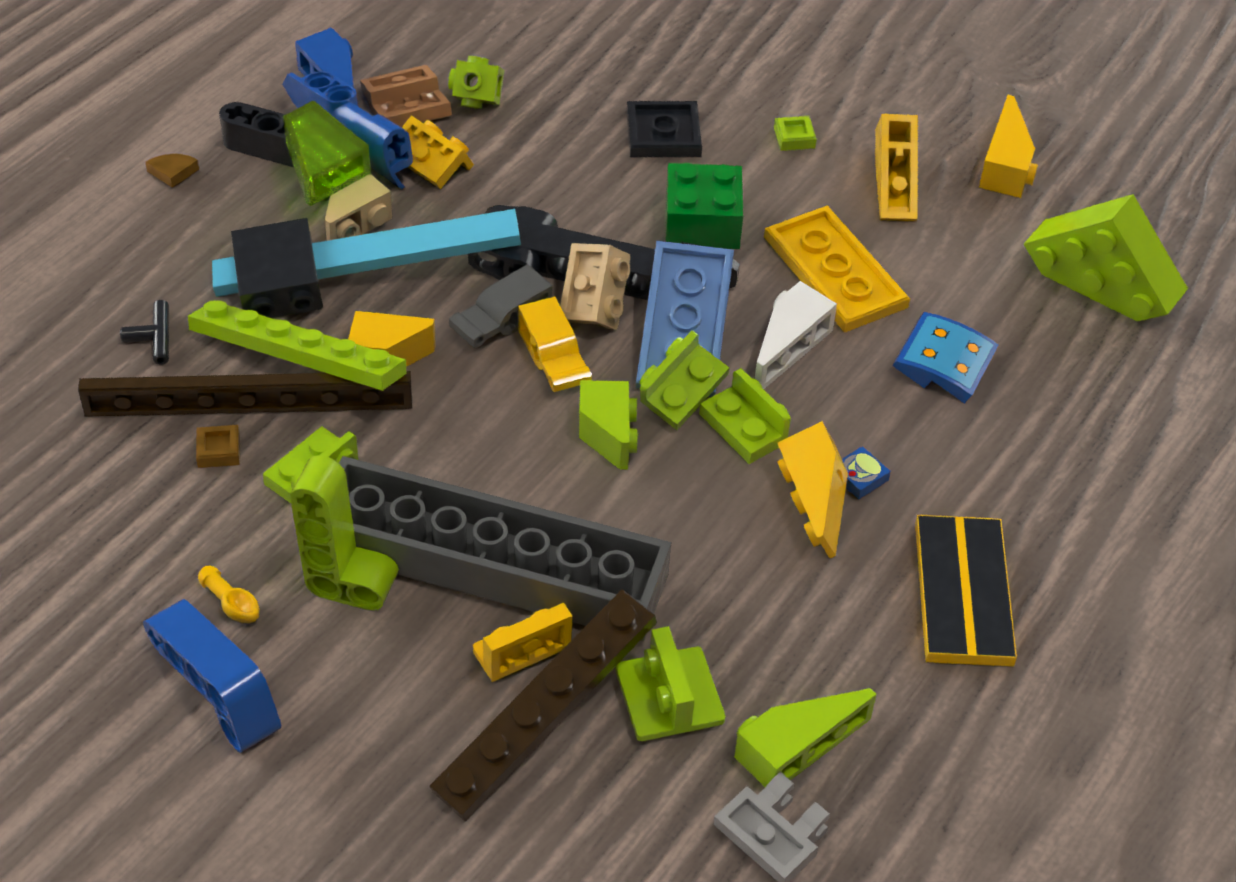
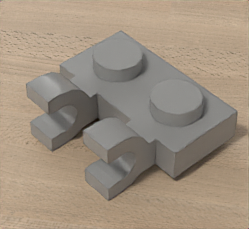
M781 772L758 795L746 786L714 816V826L776 881L790 882L817 856L818 847L814 843L828 831V827L824 823L829 819L830 814L815 802L793 825L789 823L779 812L792 803L793 797L789 792L794 788V783Z

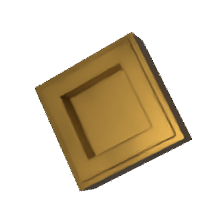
M238 425L197 427L196 461L198 468L240 465V432Z

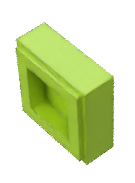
M810 116L775 118L774 130L780 151L816 148L817 138Z

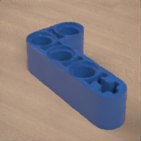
M182 599L143 621L144 629L155 649L214 706L224 734L239 753L281 729V721L269 686L258 666L187 600Z

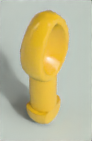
M205 566L199 571V583L202 587L209 588L221 600L222 610L229 618L246 624L253 623L259 618L260 608L258 601L249 591L242 588H233L221 577V572L214 566Z

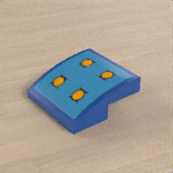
M923 312L892 366L923 388L933 381L965 403L973 395L999 344L962 323L940 315Z

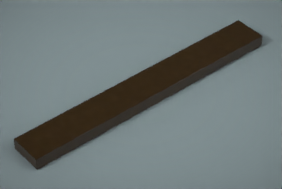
M406 371L407 374L383 391L328 373L79 378L78 385L85 417L412 409L411 371Z

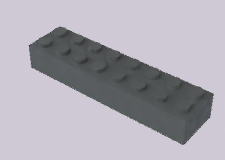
M342 456L339 462L346 473L356 547L380 552L392 558L399 568L397 575L534 612L541 609H550L564 603L572 614V622L585 626L621 589L653 614L655 613L669 575L672 542Z

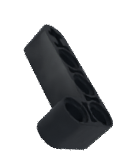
M242 102L228 103L219 111L223 144L226 148L303 170L305 193L314 201L329 200L333 183L350 175L353 171L352 140L346 131Z

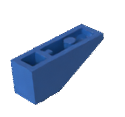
M332 27L295 41L298 70L304 76L320 71L329 72L354 87L351 58L353 57L352 47L346 38L342 39Z

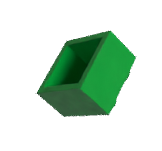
M668 163L665 242H684L706 247L740 249L743 225L742 166Z

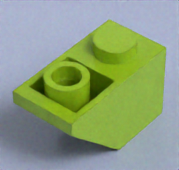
M580 380L579 438L618 469L628 470L629 453H637L638 439L637 429L630 428L629 422L637 421V398H629V381Z

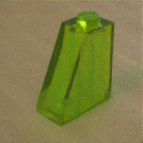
M314 100L283 116L286 144L305 202L310 207L371 174L368 144Z

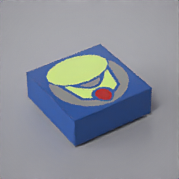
M863 446L842 458L848 472L846 489L857 499L862 498L889 481L891 471Z

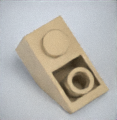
M364 168L333 183L325 217L327 241L363 235L392 219L390 190Z

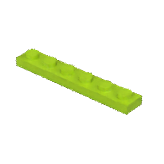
M224 301L207 302L202 308L188 315L189 330L382 391L407 374L406 359L390 355L385 350L367 348L355 344L352 340L331 337L319 330L305 329L292 325L286 320H275L259 315L253 310H243L227 305Z

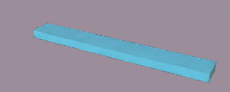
M515 209L312 243L318 279L521 245ZM234 257L212 260L213 289L216 297L239 293Z

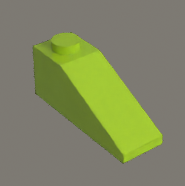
M869 688L771 707L759 717L751 716L739 727L736 734L737 742L734 758L764 787L779 772L792 780L871 720L877 694Z

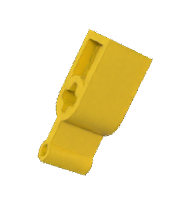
M556 297L519 305L518 331L535 365L539 370L544 371L552 391L557 392L579 386L580 380H592L590 369L586 366L579 353L574 331Z

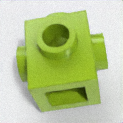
M468 56L467 61L457 60L456 69H451L448 87L449 90H453V97L462 100L461 106L482 109L483 103L500 105L504 70L499 66L488 65L489 59ZM478 78L477 84L472 87L473 81Z

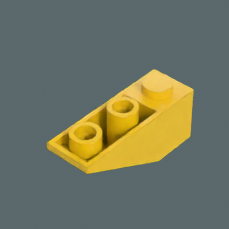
M823 421L777 442L783 455V459L778 460L777 463L786 482L790 483L793 481L796 486V490L790 492L800 515L807 513L810 521L803 525L814 547L822 545L828 557L833 558L836 556L848 472Z

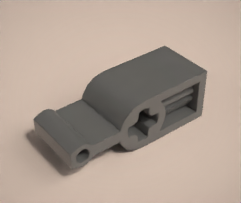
M527 264L486 288L479 295L475 305L461 313L453 314L449 318V326L474 348L481 346L485 340L498 332H501L503 335H510L518 331V306L551 298L553 285Z

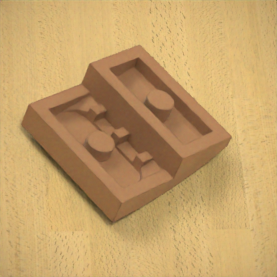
M427 65L360 80L361 88L373 114L383 115L400 127L406 123L411 115L421 122L452 115L450 101L439 90L438 78Z

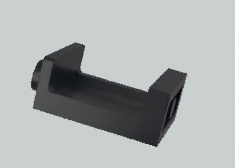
M307 218L231 231L239 297L243 310H253L259 315L276 318L323 308L312 246L313 242Z

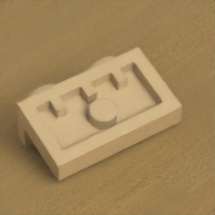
M571 244L560 305L569 323L596 324L614 330L618 328L619 319L623 312L626 280L630 274V254L611 245Z

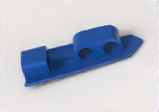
M320 71L302 78L292 72L287 74L282 85L304 118L308 121L346 131L351 136L353 155L400 189L405 188L395 175V173L410 166L413 162L410 137L405 129L383 115L377 114L372 116L358 106L356 89L332 73Z

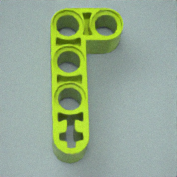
M313 456L308 460L290 495L305 584L311 593L320 598L365 610H379L383 606L397 577L398 565L385 554L356 547L345 470L338 462L329 457Z

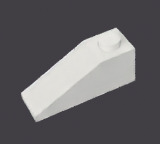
M801 281L790 290L781 292L773 304V312L759 353L755 372V379L760 382L763 389L769 386L833 331L837 303Z

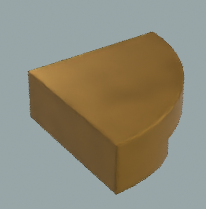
M184 154L160 155L145 162L148 173L172 188L199 170L198 160Z

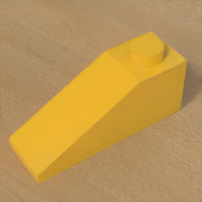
M1007 95L985 158L979 188L1021 198L1025 185H1033L1038 164L1032 163L1035 147L1015 96Z
M881 114L875 129V167L880 220L917 221L918 115Z

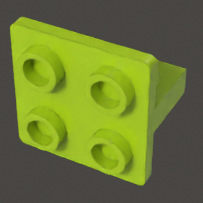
M669 626L651 630L650 648L644 650V657L621 661L616 665L615 672L638 741H647L719 726L725 723L726 715L702 648L696 646L677 650Z

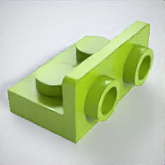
M692 330L684 339L678 337L673 341L666 352V358L658 367L652 365L643 374L639 382L641 385L640 402L674 429L678 430L696 411L700 403L705 401L729 375V367L699 345V335Z
M742 368L733 372L731 387L700 403V416L748 464L778 449L777 442L788 438L791 422L789 412L784 405L777 403L763 389L758 380L751 378Z
M321 426L263 473L264 485L291 503V492L311 457L317 455L326 456L338 463L342 456L359 460L356 435L348 431L339 438Z

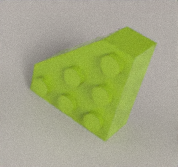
M1134 194L1045 219L1024 243L1025 248L1043 276L1135 321L1168 315L1188 290Z

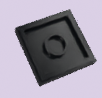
M627 101L630 157L702 156L697 101Z

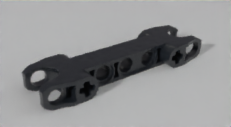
M495 205L487 208L485 214L515 209L521 245L481 251L496 257L497 260L493 262L482 259L478 252L468 254L469 265L477 271L488 274L498 280L528 264L543 277L565 281L572 243L611 245L630 254V274L626 280L624 295L648 300L655 249L559 228L554 216L543 210L525 206ZM681 242V244L696 245V244ZM734 259L729 289L736 287L739 277L740 264Z

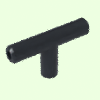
M157 300L153 303V325L121 327L120 339L123 343L153 341V362L159 365L166 364L169 361V304L165 300Z

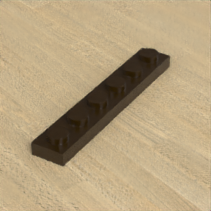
M621 589L430 784L429 787L432 792L466 822L657 624L656 616Z

